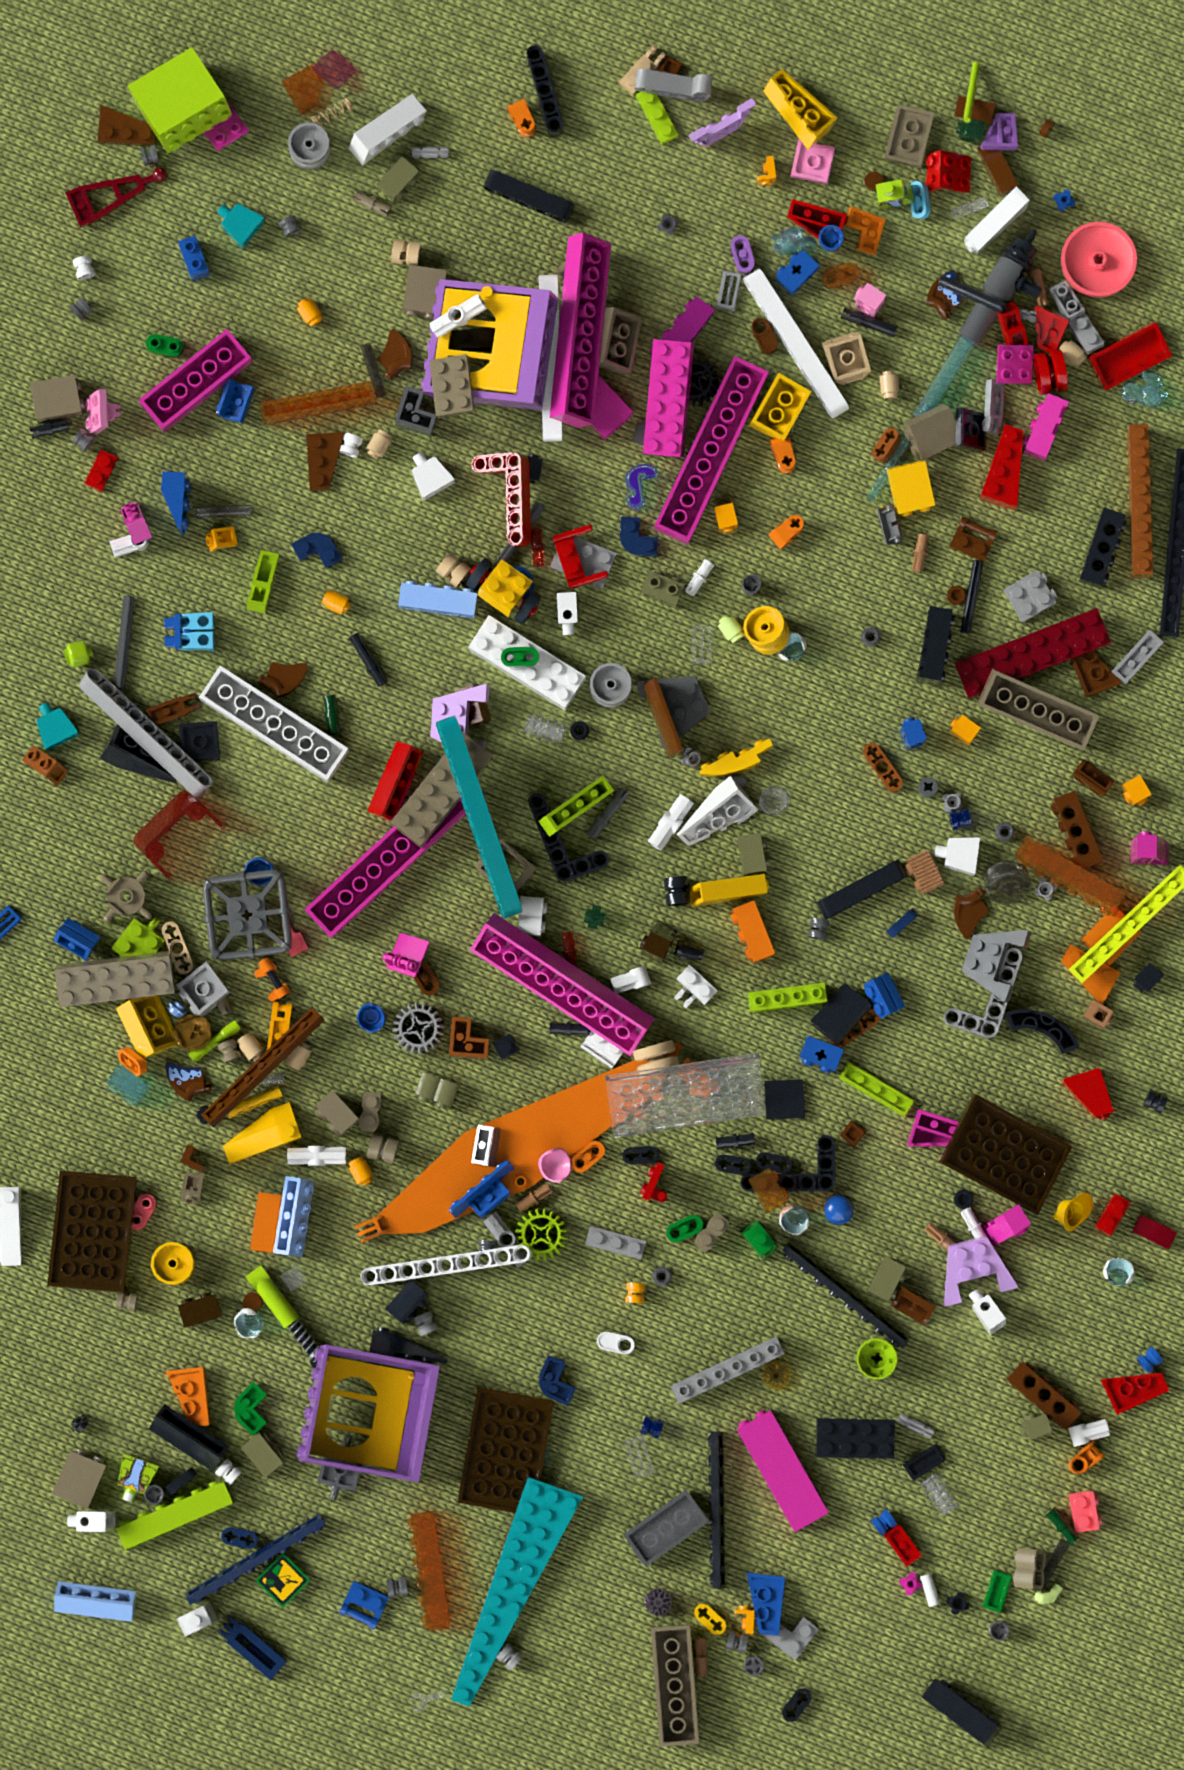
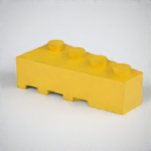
M780 69L771 77L763 90L808 150L831 130L837 120V117L783 69Z

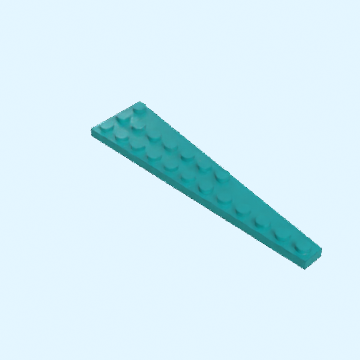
M530 1477L527 1478L451 1698L452 1701L470 1706L581 1502L582 1495Z

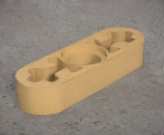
M165 923L162 927V934L169 951H171L175 967L180 974L189 975L194 969V964L181 931L176 923ZM168 926L176 928L174 935L176 938L180 936V939L169 943L168 940H172V937L169 933L166 934ZM176 943L183 945V951L180 954H175L172 950L173 945ZM187 954V957L183 958L186 963H190L188 971L180 969L182 962L180 959L176 961V958Z

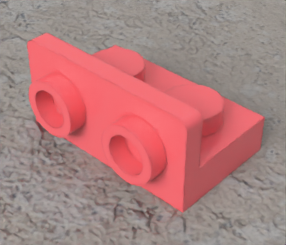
M1094 1491L1068 1494L1074 1531L1078 1533L1100 1530L1099 1525H1102L1101 1514H1097L1096 1506H1099L1098 1495L1094 1494Z

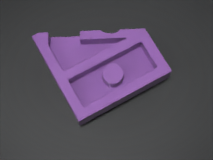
M996 113L981 145V150H1017L1015 113Z

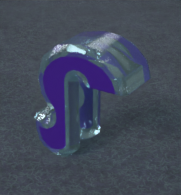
M640 464L632 467L627 472L625 484L627 490L632 495L628 494L626 496V503L628 508L633 511L642 509L645 503L641 480L659 477L658 470L652 465Z

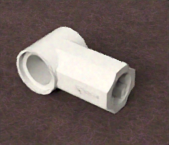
M128 535L110 541V545L116 558L131 552L145 550L149 545V540H145L141 545H134L131 536Z
M646 966L632 969L629 973L610 979L614 992L617 994L651 985Z
M1105 1419L1068 1428L1074 1447L1110 1435Z

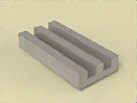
M723 270L716 305L717 309L722 308L723 310L735 311L742 274ZM726 276H730L725 303L721 304ZM736 277L737 282L732 306L728 305L733 278Z

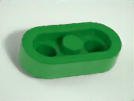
M152 334L146 340L147 350L152 354L177 358L184 351L183 343L178 338ZM156 340L159 342V344L157 346H153L152 342ZM172 344L177 345L175 350L170 348Z
M509 647L502 651L501 661L503 665L509 668L532 667L538 663L539 653L533 647ZM528 654L533 656V659L530 661L526 659ZM513 655L514 660L508 661L507 656Z
M690 1215L669 1225L666 1230V1236L674 1243L683 1241L698 1234L703 1228V1221L697 1215ZM692 1221L697 1223V1227L694 1229L689 1226ZM677 1229L679 1236L674 1237L672 1231Z

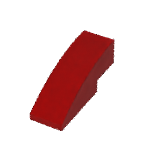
M1014 302L1007 304L1005 311L1002 313L997 312L1005 344L1028 345L1026 330L1022 325L1019 308Z

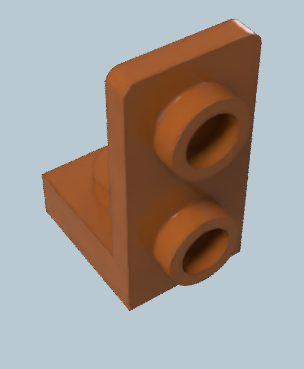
M32 746L22 759L24 763L38 771L56 786L59 785L68 773V770L35 746Z

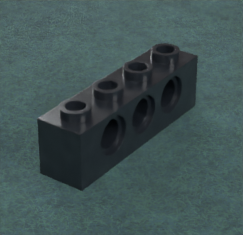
M1103 508L1078 582L1098 589L1102 587V584H1107L1109 574L1106 572L1108 566L1112 567L1115 556H1112L1114 549L1118 550L1121 538H1118L1120 531L1124 532L1127 521L1124 520L1126 514ZM1106 527H1111V528H1113V529H1114V534H1113V535H1108V534H1106L1105 528H1106ZM1106 545L1109 551L1102 553L1099 550V546ZM1098 562L1102 564L1103 569L1101 571L1095 570L1093 563Z

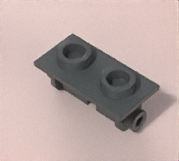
M888 505L886 508H877L886 545H898L902 542L903 538L900 524H894V522L899 521L897 509L894 508V505Z

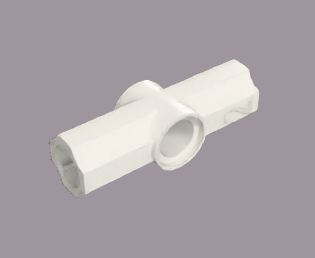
M477 294L459 306L451 307L447 313L429 324L436 337L440 338L456 327L466 325L469 319L483 312L487 307L481 296ZM461 312L460 319L455 320V315Z
M680 794L670 810H667L659 821V826L649 838L648 843L661 851L670 837L677 832L683 823L684 817L694 803Z
M308 1146V1148H288V1165L326 1166V1164H346V1147L325 1148V1146Z

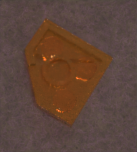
M314 63L281 81L300 115L317 106L324 80Z

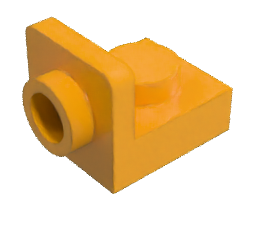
M766 156V162L762 164L763 173L767 175L757 176V184L762 186H770L776 182L774 156Z
M234 526L212 529L206 534V544L210 552L238 545Z
M739 1605V1609H735V1614H746V1618L742 1617V1629H745V1634H753L754 1610H750L751 1606Z

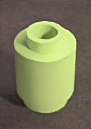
M727 614L719 620L718 628L728 641L731 640L734 644L745 636L742 626L733 615L729 617Z

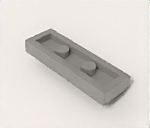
M1149 630L1112 670V673L1126 685L1164 642Z
M590 1226L585 1245L641 1260L646 1241Z

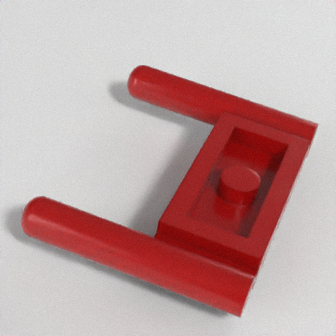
M591 524L552 536L569 590L608 578L609 576L607 571H602L585 577L573 537L593 531Z

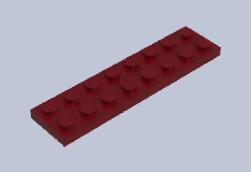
M1095 608L954 664L966 695L970 699L982 693L992 668L1019 680L1110 645L1111 641L1098 608Z

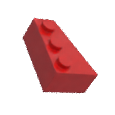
M792 199L787 220L819 241L820 231L827 225H835L843 231L847 214Z

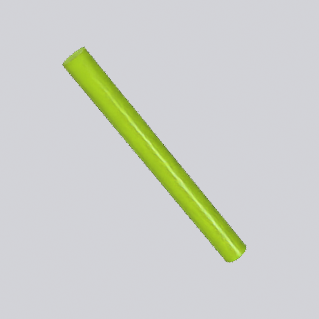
M973 62L963 118V121L966 123L971 121L980 68L979 62Z

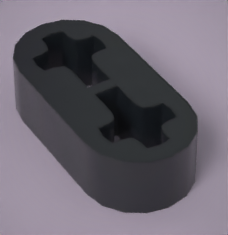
M653 1146L629 1147L624 1150L622 1158L628 1165L652 1164L659 1158V1152ZM652 1150V1153H656V1156L649 1160L648 1157H642V1154ZM629 1151H633V1154H639L640 1157H635L633 1161H629V1158H626L625 1155Z
M767 1152L760 1153L755 1161L759 1169L778 1174H786L792 1168L789 1158ZM763 1156H767V1160L773 1161V1163L761 1166L762 1163L759 1162V1158L762 1159ZM782 1160H785L788 1168L781 1171L780 1166L774 1165L775 1162L781 1163Z
M720 1155L715 1160V1167L723 1173L746 1175L751 1169V1163L743 1157ZM725 1158L726 1162L732 1163V1166H725L722 1169L718 1161ZM741 1161H744L748 1169H744L741 1172L739 1167H734V1164H741Z
M192 1466L163 1490L170 1497L198 1475L197 1471Z
M797 1689L783 1707L782 1716L786 1721H796L810 1703L811 1694L807 1689ZM806 1692L807 1701L802 1700L799 1705L796 1704L799 1700L798 1693L803 1694ZM796 1705L797 1708L794 1710L795 1717L790 1716L787 1718L786 1709L791 1710Z

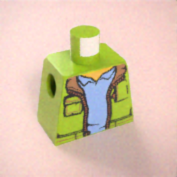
M899 179L876 184L880 210L915 203L911 183Z
M124 1454L118 1485L125 1487L122 1499L133 1502L136 1492L144 1494L160 1466Z

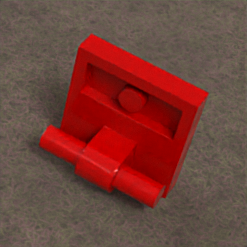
M657 1162L656 1166H651L647 1175L650 1177L649 1183L644 1182L640 1194L643 1195L641 1200L649 1202L650 1199H653L660 1203L667 1200V1193L655 1187L664 1168L663 1164Z

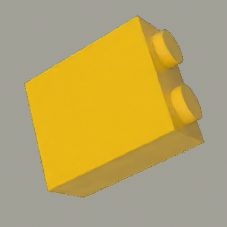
M920 460L886 469L897 514H901L902 517L913 514L912 511L920 509V512L931 510V506H935L926 461Z

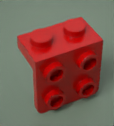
M944 150L927 154L926 185L928 192H935L941 189L962 193L970 191V156Z

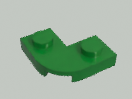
M254 1381L237 1397L234 1405L237 1421L253 1437L267 1424L254 1410L267 1394Z

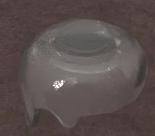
M778 786L766 788L759 797L760 808L766 814L773 816L784 812L790 801L788 792Z

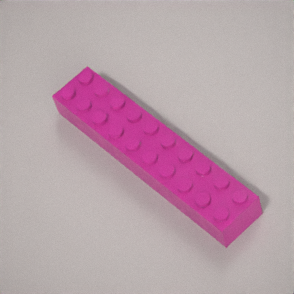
M584 232L568 237L550 418L577 428L592 425L594 421L611 243Z
M734 356L654 525L655 531L689 545L767 380L768 371Z
M460 799L422 848L395 827L390 829L304 909L305 912L332 940L466 815L462 800Z
M495 913L485 923L470 951L629 1056L632 1055V1051H635L655 1020Z

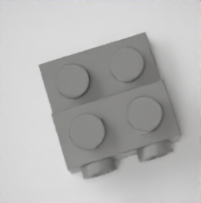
M1038 570L1003 590L1021 623L1056 604L1055 599H1057L1055 591L1048 589L1046 585L1048 580L1043 572L1039 573Z
M209 962L202 964L177 985L180 990L178 992L183 1000H188L191 1004L190 1010L194 1015L202 1017L214 1009L217 1003L230 993Z

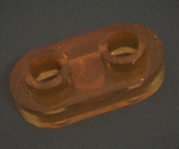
M845 263L829 269L822 276V284L827 289H836L852 283L858 277V267L853 263ZM851 271L852 276H847L845 272ZM828 278H834L835 282H828Z

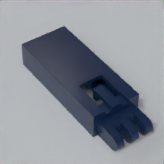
M230 1616L228 1620L233 1626L231 1627L225 1622L223 1626L228 1630L227 1633L221 1628L218 1632L227 1639L226 1643L271 1681L287 1660L244 1623L239 1624ZM246 1638H248L252 1643L246 1649L236 1640L239 1639L242 1643H245Z

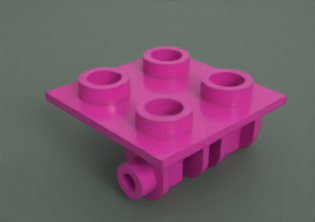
M230 104L228 106L232 116H229L226 121L214 125L209 131L203 132L217 152L249 132Z
M998 345L996 383H1032L1033 345Z
M400 933L392 953L387 952L383 954L382 958L387 963L386 968L416 978L430 942Z

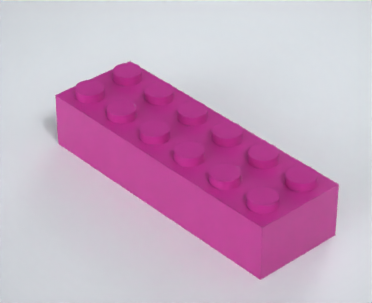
M226 329L140 398L139 403L165 434L227 383L228 378L233 379L253 363L252 359L229 330Z
M653 339L643 454L684 457L694 342Z

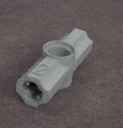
M497 1212L483 1221L502 1248L519 1245L520 1242ZM506 1234L513 1238L510 1245H504L501 1241L502 1237ZM524 1248L518 1251V1256L521 1259L527 1257V1252H523ZM526 1262L516 1263L515 1265L519 1268Z

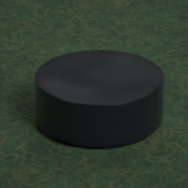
M960 1190L954 1195L953 1201L957 1208L966 1209L972 1205L973 1196L967 1190Z

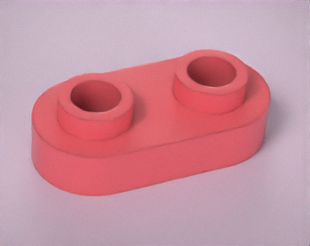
M143 1194L136 1201L133 1219L139 1217L140 1223L135 1224L132 1222L133 1230H142L153 1214L157 1202L152 1195ZM144 1200H149L150 1205L148 1207L143 1206Z

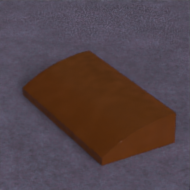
M654 678L643 686V690L667 755L671 759L682 755L683 748L658 680Z

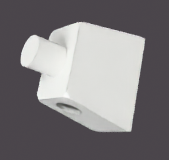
M420 452L413 457L417 467L412 469V474L423 501L455 483L454 478L435 456L427 460L424 454Z
M576 592L556 593L558 624H562L563 635L574 634V623H578ZM565 610L571 612V618H564Z
M949 838L947 847L935 846L934 856L945 858L944 867L974 876L980 838Z
M979 1289L969 1295L974 1302L972 1309L989 1335H992L1006 1325V1318L989 1295L984 1297ZM986 1306L989 1310L983 1311L982 1307Z
M79 1511L77 1515H68L67 1525L68 1527H76L77 1531L84 1532L115 1531V1512Z
M208 1603L177 1618V1621L184 1636H187L218 1621V1618L211 1603Z

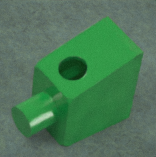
M755 1220L740 1232L762 1261L778 1249L776 1243L760 1223Z

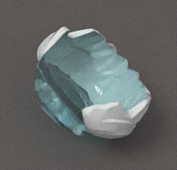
M791 632L790 640L786 647L778 652L779 657L785 661L800 659L807 646L806 639L796 632Z
M786 1206L780 1212L779 1222L784 1231L792 1235H799L808 1228L810 1221L804 1208L800 1206Z
M1124 1258L1108 1260L1103 1269L1104 1277L1114 1286L1126 1285L1135 1277L1132 1263Z
M244 1308L234 1318V1326L242 1338H255L260 1335L263 1319L256 1311Z

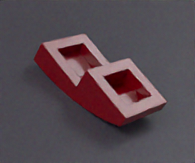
M1141 1214L1132 1230L1134 1234L1167 1250H1170L1178 1234Z

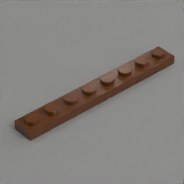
M313 1007L309 1009L201 1116L214 1128L318 1028L325 1019Z

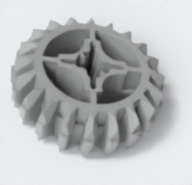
M416 1002L415 1009H412L411 1005L408 1004L409 1011L406 1012L402 1008L401 1012L404 1015L396 1014L400 1021H393V1024L397 1025L398 1028H393L392 1031L395 1033L399 1032L398 1035L394 1036V1039L398 1040L401 1038L398 1045L402 1046L405 1043L404 1051L411 1047V1054H414L415 1049H418V1053L421 1055L422 1048H425L426 1053H429V1045L435 1049L436 1046L433 1042H441L437 1035L444 1036L443 1032L438 1031L444 1028V1025H438L443 1019L442 1017L435 1018L439 1012L435 1011L432 1014V1006L425 1010L426 1003H423L422 1008H419L418 1002ZM415 1013H423L432 1020L421 1022ZM410 1016L412 1026L402 1032L403 1023ZM414 1020H416L419 1026H424V1029H421L423 1037L417 1031H413L414 1025H416ZM434 1025V1033L432 1037L428 1041H426L424 1033L428 1028ZM416 1035L419 1037L421 1044L411 1043L405 1037Z

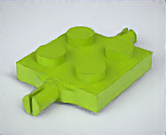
M154 916L149 925H145L134 918L111 949L119 954L120 957L156 953L165 942L154 931L161 921L159 919L156 921L157 918Z

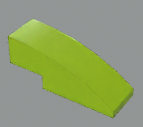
M264 550L260 551L247 600V610L266 613L279 554Z

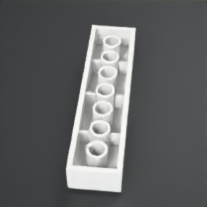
M219 666L199 696L200 701L327 783H329L349 753V749L222 666Z

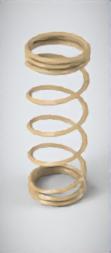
M344 98V100H341L343 111L338 105L334 104L335 114L329 108H326L328 119L321 112H319L320 123L318 122L315 116H312L311 120L313 123L317 125L319 124L323 128L320 114L323 115V117L328 121V123H331L327 109L334 115L336 119H338V116L335 110V105L345 115V110L342 101L346 104L350 112L354 109L348 98Z

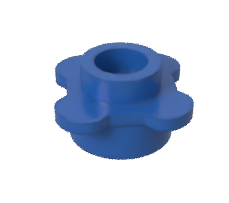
M1065 189L1063 193H1056L1053 200L1056 201L1058 210L1064 211L1069 206L1073 207L1075 205V200L1072 199L1070 190Z

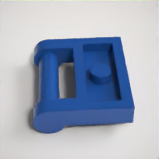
M354 1581L339 1614H346L357 1619L374 1630L389 1597ZM350 1602L374 1612V1617L371 1618L348 1607Z

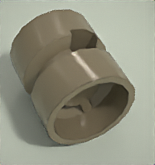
M373 1133L366 1157L375 1160L381 1158L382 1162L393 1165L399 1140L392 1138L385 1140L384 1136Z

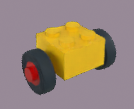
M484 558L479 565L473 567L469 573L471 576L466 585L470 589L476 590L482 584L477 595L507 617L510 616L516 606H519L514 619L523 625L529 617L532 618L535 615L541 597L535 592L531 593L524 601L522 599L530 589L533 581L502 559L489 575L493 562Z

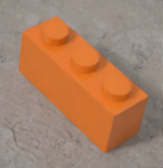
M753 900L733 908V914H730L733 924H738L740 931L737 934L741 943L745 942L747 949L744 951L748 961L752 960L754 964L775 956V951L755 901Z
M258 1192L250 1250L273 1253L282 1195Z

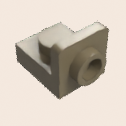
M185 1172L181 1190L182 1202L187 1204L201 1203L204 1175Z

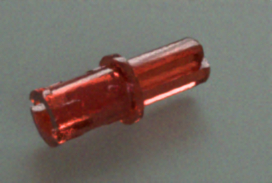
M531 529L530 550H532L533 567L544 566L543 549L545 548L542 544V529Z
M573 932L562 933L563 954H565L568 962L579 968L576 955L578 950L575 949Z

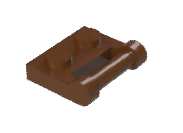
M962 516L949 548L984 563L997 531L994 529L989 530L968 521V518ZM966 527L989 538L985 542L962 532L963 528Z

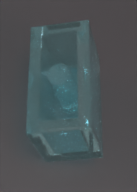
M121 1064L116 1067L106 1080V1083L109 1084L107 1089L115 1095L118 1092L124 1096L122 1100L130 1106L133 1104L138 1106L151 1090L150 1086Z

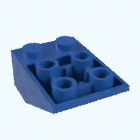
M162 471V494L181 536H184V531H188L186 512H189L190 501H188L187 493H191L190 478H187L186 473Z

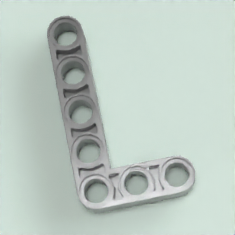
M1010 948L1007 950L997 982L1013 986L1022 960V953L1019 949ZM1013 952L1017 955L1018 959L1016 962L1009 961V953ZM1005 970L1009 971L1012 975L1011 980H1004L1002 972ZM991 993L983 1018L951 1008L944 1013L943 1021L947 1026L984 1039H992L998 1033L1007 1003ZM997 1007L1000 1011L999 1016H992L990 1008ZM948 1013H955L957 1021L954 1023L948 1021ZM973 1019L976 1024L975 1028L969 1029L965 1024L966 1020ZM985 1025L993 1027L994 1032L992 1035H987L984 1032Z

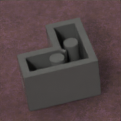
M409 386L405 387L396 415L395 426L432 437L437 417L436 414L421 410L425 393L422 390Z

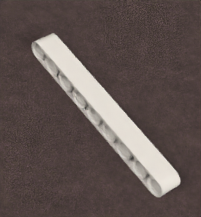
M758 269L743 278L749 292L829 416L834 419L849 409L847 402L763 272Z
M539 275V289L550 290L558 297L542 407L543 442L562 441V422L550 418L559 331L558 275Z
M517 1245L364 1269L361 1273V1280L366 1285H376L523 1263L532 1258L533 1252L527 1245ZM521 1248L527 1251L525 1259H521L518 1256V1251ZM502 1251L508 1254L506 1262H502L499 1259V1254ZM482 1254H486L489 1257V1262L486 1265L480 1261ZM463 1257H468L470 1260V1265L467 1268L461 1264ZM446 1259L451 1263V1268L447 1271L442 1267V1263ZM427 1262L432 1265L430 1273H426L423 1270V1266ZM407 1265L413 1268L411 1276H407L404 1272ZM388 1268L394 1271L392 1279H388L385 1275ZM369 1271L375 1274V1279L372 1282L368 1281L366 1277Z

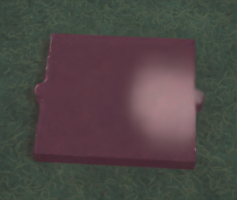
M333 49L324 57L321 56L320 60L312 67L317 74L336 90L345 82H348L349 78L357 71Z

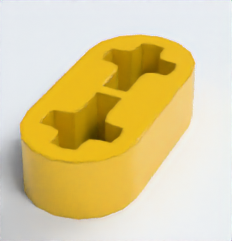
M706 1604L696 1606L694 1609L695 1617L711 1633L720 1635L725 1631V1621ZM706 1607L708 1609L706 1613L710 1618L706 1619L704 1616L700 1618L698 1616V1609ZM711 1619L715 1622H722V1629L720 1631L718 1629L713 1630L714 1625L710 1622Z

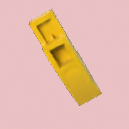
M762 738L754 743V748L750 750L745 748L740 751L737 758L733 752L728 754L726 751L717 757V761L713 763L709 761L702 765V770L699 771L701 777H723L751 769L760 764L761 761L758 756L772 748L773 744L770 739L764 740Z

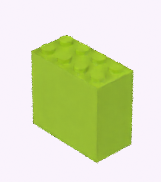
M192 47L127 85L136 106L167 153L177 150L184 143L194 140L196 136L209 131L214 125L224 122L229 116H232L225 96Z

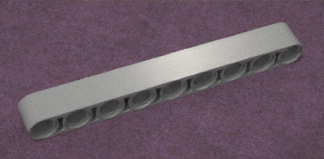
M92 668L88 669L79 683L81 690L193 796L197 798L203 797L212 785V778L101 672Z

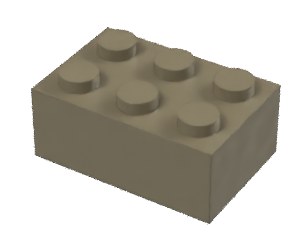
M614 307L605 308L599 368L615 374L631 373L642 318Z

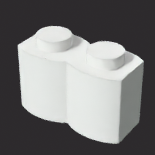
M521 896L522 913H519L518 929L530 937L541 938V933H545L546 922H542L543 914L547 913V903H544V898Z

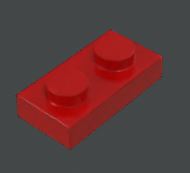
M100 449L84 484L103 492L118 457Z
M899 1523L883 1535L906 1567L922 1556Z

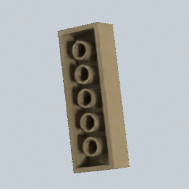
M993 668L977 702L979 706L1082 750H1085L1100 716L1095 712Z
M462 732L478 778L493 759V755ZM446 754L443 755L391 820L393 827L420 848L424 846L461 799Z
M171 951L56 965L54 969L60 1007L173 994L176 991Z
M690 1624L650 1627L660 1747L699 1744Z

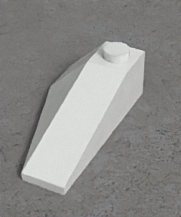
M730 776L711 792L677 835L688 846H691L710 837L713 832L718 830L722 832L733 823L739 824L744 822L758 811V808L742 787Z
M0 1187V1262L2 1266H21L20 1187Z

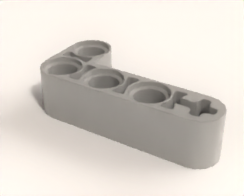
M638 69L635 90L689 101L704 102L711 97L713 77L706 74H698L692 78L649 69Z

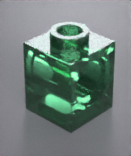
M971 119L969 123L963 120L962 123L958 122L956 133L959 134L958 140L980 145L985 122Z

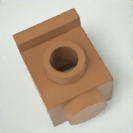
M1092 1000L1082 1018L1103 1029L1105 1026H1110L1114 1019L1111 1016L1114 1011ZM1096 1013L1102 1014L1100 1020L1095 1017Z

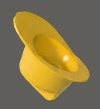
M1084 1192L1077 1195L1073 1200L1062 1201L1053 1218L1064 1225L1065 1230L1068 1232L1075 1230L1090 1215L1093 1208L1092 1196Z

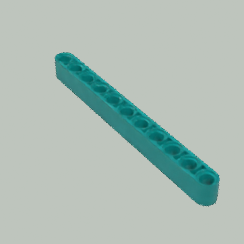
M455 715L436 722L437 731L500 914L503 919L522 913V907L458 720Z

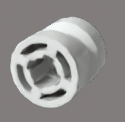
M89 255L75 258L72 261L74 267L77 268L76 275L78 280L89 279L96 275L94 268L91 267L92 260Z
M345 433V442L340 448V453L357 458L359 454L358 448L362 445L363 438Z
M227 1458L215 1474L223 1477L230 1486L242 1470L234 1467Z

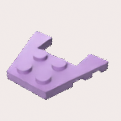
M753 98L749 99L737 107L736 113L732 115L728 113L721 118L722 121L719 123H711L705 128L702 127L689 135L693 143L695 142L704 147L712 145L739 129L746 119L745 116L751 113L750 108L755 107L756 103Z
M484 684L434 698L430 737L441 742L436 722L453 715L458 720L461 732L468 736L470 701L489 702L490 685ZM475 741L484 749L486 748V742Z
M986 1236L948 1245L945 1295L943 1299L945 1307L962 1303L957 1283L996 1273L1001 1292L1018 1288Z

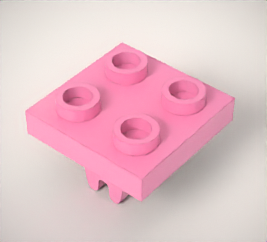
M105 389L97 390L87 397L85 401V409L88 411L86 428L89 431V435H97L108 427L109 421H113L115 417L121 416L120 412H116V409H120L121 406L107 402Z

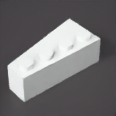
M411 94L354 133L349 150L363 166L400 136L408 133L413 126L420 125L424 121L426 110L415 96Z

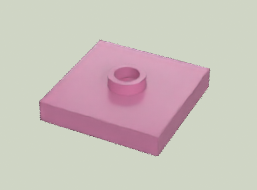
M798 139L791 177L827 185L835 147L816 143L808 150L802 141Z

